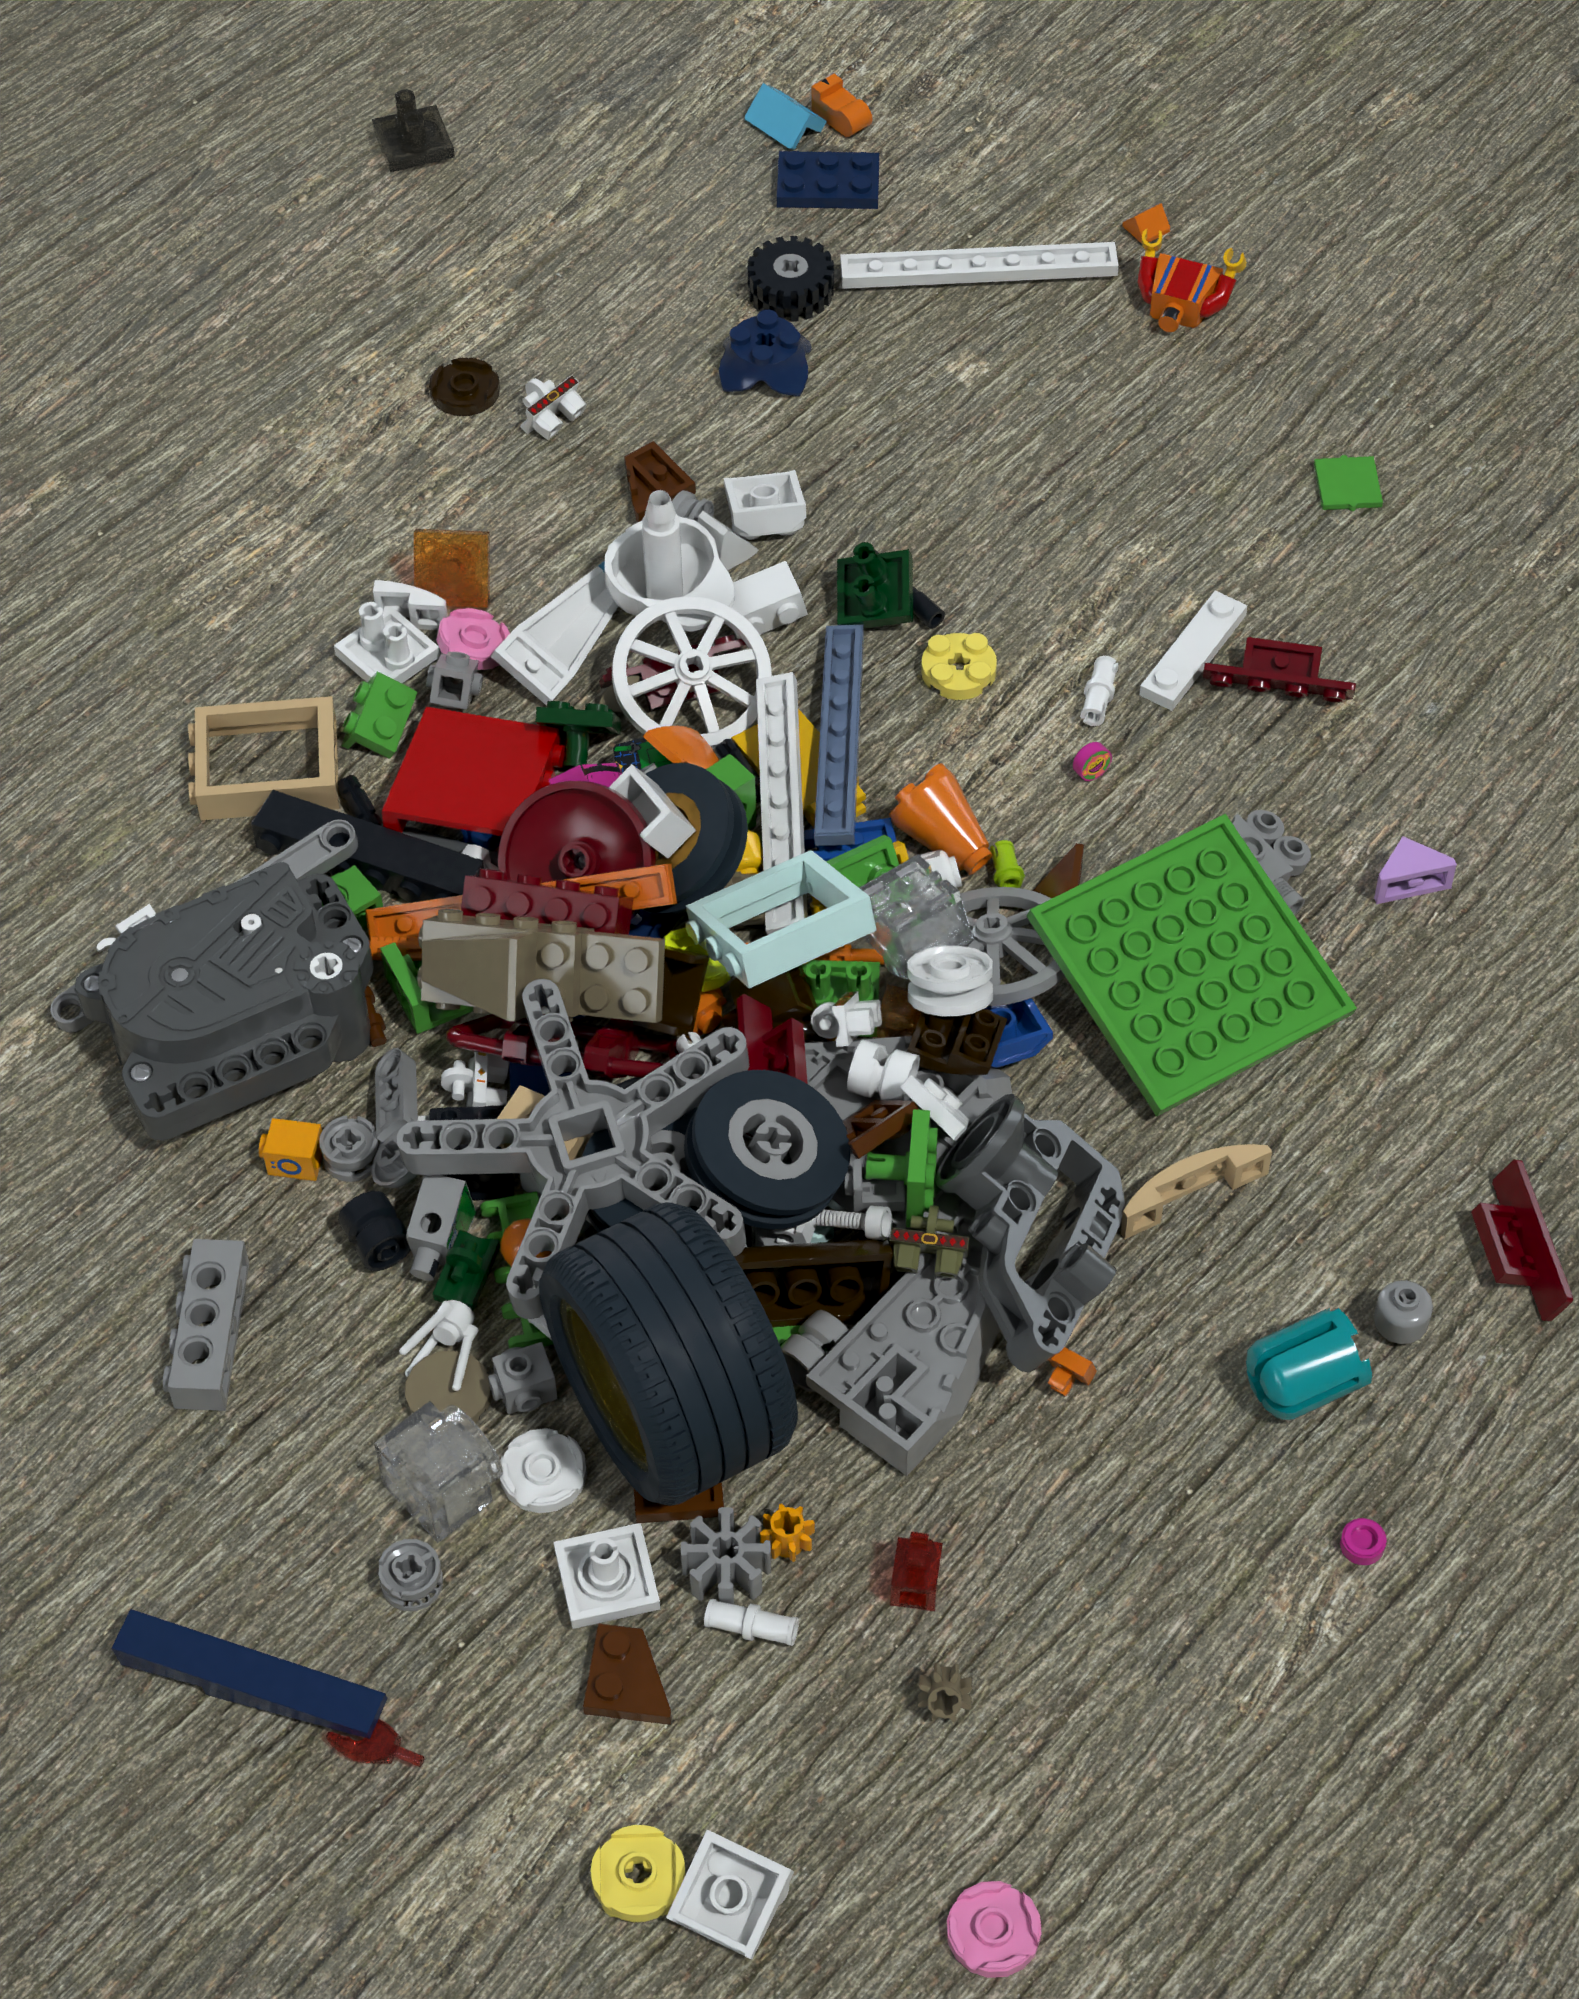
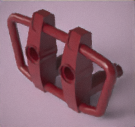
M489 1014L453 1026L446 1033L448 1043L454 1047L502 1056L501 1058L505 1061L519 1064L542 1065L527 1018L514 1022L504 1020L494 1014ZM611 1018V1022L604 1027L570 1022L575 1038L589 1041L585 1047L584 1054L580 1053L587 1074L605 1078H624L626 1076L643 1078L663 1064L635 1060L639 1049L668 1054L670 1060L679 1055L676 1049L677 1040L643 1033V1027L632 1025L633 1021ZM495 1029H509L504 1035V1040L480 1036ZM552 1038L548 1042H556L561 1038Z

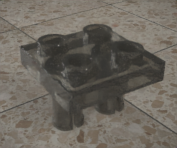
M403 89L395 94L397 114L372 119L375 136L390 172L455 158L453 144L437 106L433 105L417 109L414 92L411 90Z

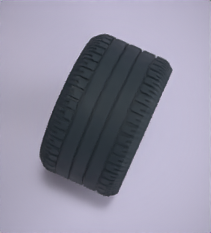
M671 1202L655 1204L596 1235L556 1253L547 1261L539 1280V1295L543 1314L557 1355L570 1385L599 1440L626 1480L642 1497L648 1501L667 1506L683 1503L741 1471L781 1452L789 1444L797 1424L798 1409L793 1382L782 1349L764 1308L742 1268L717 1232L696 1211Z

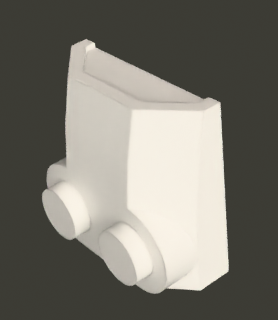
M795 470L782 473L724 478V487L732 518V530L735 534L740 535L744 539L751 540L762 535H792L804 526L806 504Z
M706 1830L666 1918L749 1959H753L778 1906L783 1903L788 1895L789 1882L794 1871Z

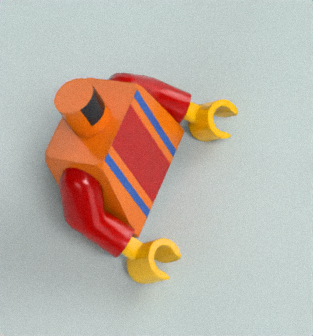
M1147 229L1143 231L1142 246L1145 249V256H1141L1137 282L1144 302L1151 305L1150 316L1159 320L1158 325L1162 330L1175 332L1179 325L1196 328L1204 318L1211 317L1227 306L1237 281L1234 279L1235 274L1243 271L1247 264L1243 252L1240 260L1233 264L1230 263L1233 257V249L1229 248L1225 251L1223 260L1227 268L1223 275V268L1160 253L1158 258H1155L1156 251L1162 247V233L1159 230L1158 241L1151 244L1146 241Z

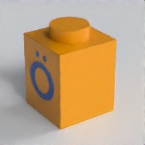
M272 1118L268 1134L263 1133L259 1142V1157L264 1158L267 1174L316 1181L322 1162L319 1143L322 1132L321 1124Z

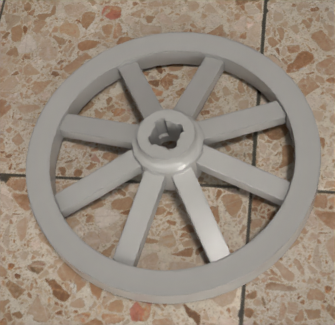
M990 887L955 895V897L946 899L930 909L916 924L910 938L911 957L922 950L938 946L968 945L967 947L986 953L993 960V976L989 980L993 984V1001L988 1006L1006 1005L1038 996L1054 987L1065 977L1055 960L1046 967L1017 942L1045 945L1036 930L1019 928L1030 923L1026 917L1030 909L1052 899L1035 891L1014 887ZM1000 906L1026 909L1007 918L1000 914ZM987 907V914L979 919L960 915L968 911ZM943 924L967 930L928 942L934 932ZM1010 954L1029 970L1033 976L1021 981L1001 985L1000 958Z

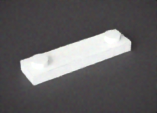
M1214 591L1140 685L1139 695L1173 711L1203 672L1204 663H1210L1245 618L1248 605L1218 591Z

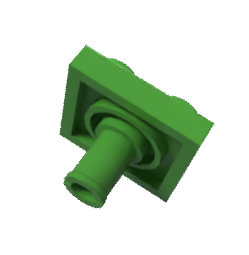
M913 1109L910 1152L906 1151V1156L867 1153L866 1179L904 1181V1185H907L906 1228L911 1226L912 1215L924 1217V1212H929L930 1205L933 1206L938 1128L930 1127V1110Z

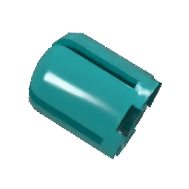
M1330 1308L1325 1309L1255 1341L1248 1348L1246 1367L1250 1386L1257 1399L1263 1404V1407L1276 1419L1292 1421L1371 1384L1372 1370L1369 1358L1363 1361L1360 1360L1356 1345L1351 1338L1358 1334L1349 1318L1339 1308L1330 1311Z

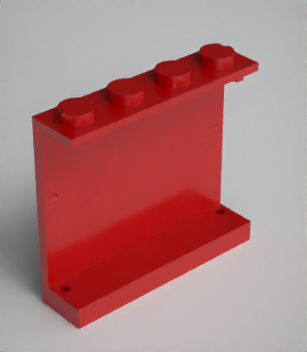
M426 706L383 806V827L403 833L407 821L410 820L502 836L504 828L516 808L531 794L550 785L549 779L555 777L556 767H562L565 758L564 745H560L559 728Z

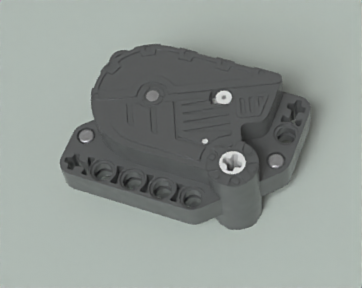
M279 862L250 874L247 878L228 886L223 885L202 894L199 898L180 906L175 905L156 913L155 916L140 922L134 927H129L109 947L104 963L80 973L75 982L83 1014L92 1021L109 1024L120 1066H123L122 1077L130 1104L146 1134L154 1140L164 1141L316 1076L327 1070L333 1062L347 1060L349 1062L356 1059L370 1044L371 1025L364 991L372 976L374 966L368 937L331 877L325 874H315L297 881L289 865L285 862Z

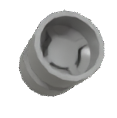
M816 1310L798 1329L799 1335H791L780 1346L792 1382L809 1392H815V1390L806 1384V1375L849 1332L840 1320L823 1310Z

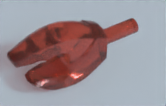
M380 1718L370 1739L363 1738L362 1740L355 1741L349 1736H341L330 1731L326 1734V1740L332 1747L355 1762L391 1764L394 1757L421 1767L425 1760L423 1755L400 1747L401 1737L392 1726Z

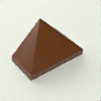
M1076 843L1033 891L1054 898L1079 886L1084 844Z

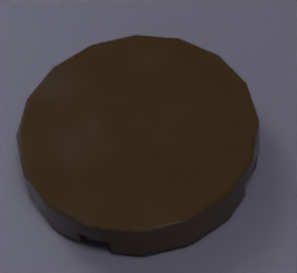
M456 358L451 360L452 364L445 367L442 364L437 367L430 377L429 390L434 405L441 411L454 416H472L482 413L493 406L499 397V376L497 372L495 373L492 370V366L483 360Z

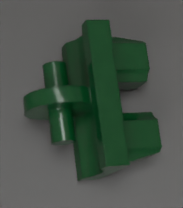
M459 1230L452 1248L448 1250L445 1259L446 1263L433 1291L434 1300L439 1302L448 1300L460 1301L474 1311L500 1249L499 1240L479 1238L466 1231Z

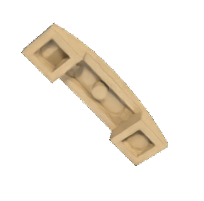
M1257 1144L1225 1146L1197 1153L1170 1165L1147 1181L1131 1198L1123 1211L1121 1235L1124 1239H1127L1160 1224L1163 1205L1224 1178L1231 1189L1234 1190L1269 1173L1272 1150L1268 1145Z

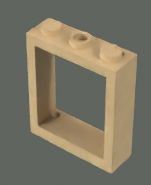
M332 696L195 707V723L188 724L190 746H195V752L188 754L190 775L195 776V782L188 784L190 805H197L201 821L256 816L272 790L332 810L340 809L337 720ZM318 728L319 777L210 786L209 737Z

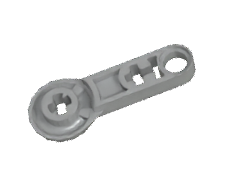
M393 1048L382 1056L375 1070L376 1138L381 1142L373 1161L371 1174L373 1181L384 1188H399L408 1184L418 1175L409 1172L404 1166L396 1140L398 1131L402 1126L409 1122L418 1121L416 1063L399 1048Z

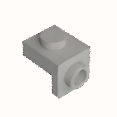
M852 1155L853 1170L847 1171L844 1181L845 1196L853 1195L854 1212H867L870 1206L889 1207L891 1211H905L904 1181L866 1179V1167H861V1158L856 1159L855 1155Z

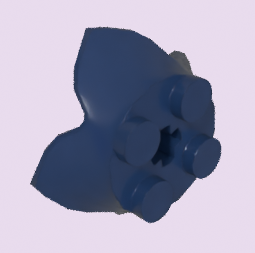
M763 310L757 316L743 320L730 330V335L723 341L725 352L719 367L720 382L724 392L745 391L751 389L758 381L762 380L775 392L801 396L808 380V364L805 354L808 355L811 352L812 346L810 341L801 335L792 323L778 317L777 313L773 310Z

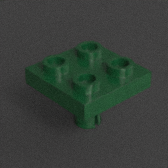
M547 701V707H536L535 722L541 726L559 728V731L567 732L565 762L563 766L574 768L578 765L587 764L589 734L621 735L622 720L612 709H608V705L588 703L585 704V710H578L570 706L568 702Z

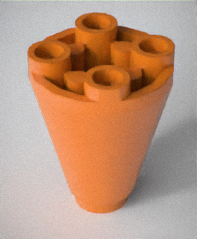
M942 763L934 766L926 774L925 780L918 786L910 783L896 795L895 799L899 804L889 813V817H891V822L904 833L931 851L943 850L947 853L948 857L955 856L958 869H964L969 875L980 870L991 859L993 854L988 849L989 843L955 775Z

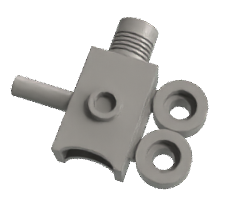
M1255 810L1248 815L1246 821L1239 814L1235 815L1231 821L1295 916L1304 905L1305 899L1287 882L1290 876L1300 875L1305 870L1311 858L1309 847L1299 838L1282 836L1284 824L1277 815L1270 811Z

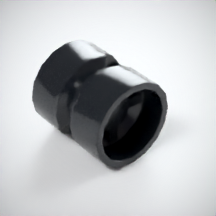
M370 1191L362 1193L345 1204L338 1216L339 1225L348 1240L356 1244L355 1251L368 1270L380 1271L388 1269L399 1263L411 1251L406 1239L407 1229L403 1222L397 1218L395 1209L383 1192Z

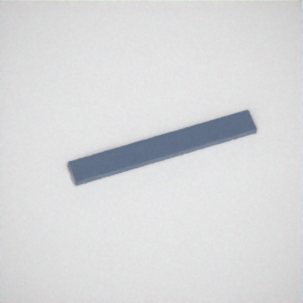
M863 625L826 626L814 830L815 846L855 844L864 649Z

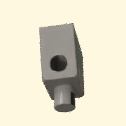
M424 1175L406 1233V1239L414 1256L410 1273L413 1276L426 1281L434 1280L438 1266L445 1265L448 1250L452 1248L459 1230L469 1233L476 1215V1209L466 1181L443 1175Z

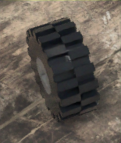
M783 236L777 237L776 243L772 244L769 240L764 242L763 250L757 247L753 251V256H750L748 259V297L750 302H753L754 308L757 311L762 308L763 310H773L777 313L778 317L783 319L784 317H791V322L799 321V316L804 315L806 320L813 318V311L820 314L824 311V305H830L834 295V262L831 260L829 251L824 252V246L820 243L812 246V239L806 237L803 242L798 241V236H790V241H784Z

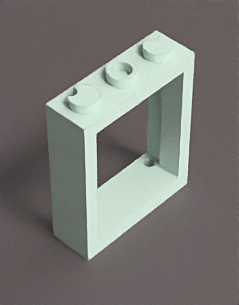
M812 850L686 905L689 922L686 923V930L689 937H692L694 944L702 946L713 961H719L726 968L730 976H736L749 989L877 931L870 896ZM806 893L811 894L827 907L818 913L749 944H745L728 929Z

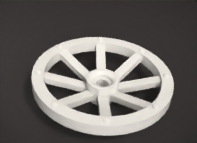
M693 596L675 597L646 608L625 628L613 657L612 683L621 710L631 724L642 734L654 728L672 726L688 692L695 691L707 730V734L700 735L711 748L715 747L716 749V746L721 744L723 740L732 739L731 737L751 728L757 721V688L753 696L712 670L754 662L757 679L772 676L771 663L767 648L758 631L739 612L723 603L708 598ZM677 614H700L713 618L697 649H692ZM664 618L680 655L637 640V637L651 624ZM723 624L732 628L749 648L713 657L707 655ZM629 651L674 667L663 673L628 685L626 663ZM694 664L700 670L692 673L689 671L688 665ZM676 682L678 687L660 724H657L641 710L634 698ZM707 684L747 707V710L735 722L723 729H719L706 687Z

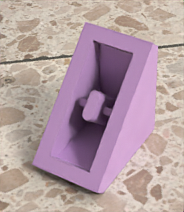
M1403 836L1379 873L1374 896L1376 904L1451 889L1457 865L1454 858Z

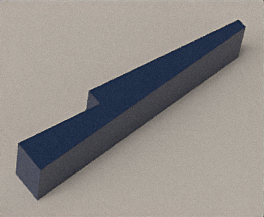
M130 1609L111 1648L122 1666L201 1686L208 1696L368 1739L371 1738L388 1699L383 1692Z

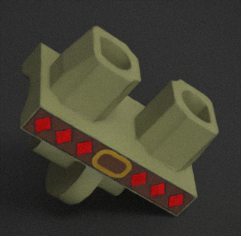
M930 1205L928 1217L912 1215L910 1228L923 1229L926 1232L899 1228L891 1229L890 1244L891 1249H894L895 1271L918 1273L920 1253L937 1255L935 1275L957 1279L963 1258L968 1259L969 1237L937 1233V1231L953 1233L954 1220L938 1219L939 1206Z

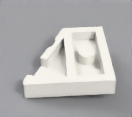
M910 1075L900 1086L920 1108L930 1110V1117L953 1140L956 1141L967 1129L969 1119L958 1109L963 1103L947 1088H941L930 1078L923 1082L913 1075Z

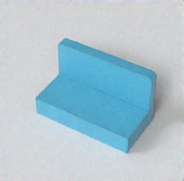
M765 83L760 87L745 115V120L791 150L796 148L807 127L821 133L827 122L781 90Z

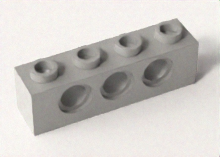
M193 1239L191 1255L184 1256L182 1275L183 1280H186L184 1292L179 1291L177 1294L176 1315L180 1319L178 1329L172 1328L169 1342L170 1353L173 1354L172 1366H166L163 1374V1390L170 1393L174 1409L226 1411L249 1269V1259L244 1241ZM210 1285H218L212 1289H205ZM203 1322H212L206 1326H198ZM197 1359H206L202 1363L192 1364Z

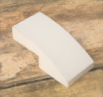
M375 580L373 595L378 607L381 606L383 611L392 606L402 616L409 617L410 622L418 629L438 630L443 617H448L446 600L415 586Z

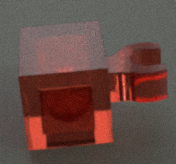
M911 1532L910 1538L898 1537L891 1581L890 1606L935 1611L943 1543L934 1542L929 1538V1534Z

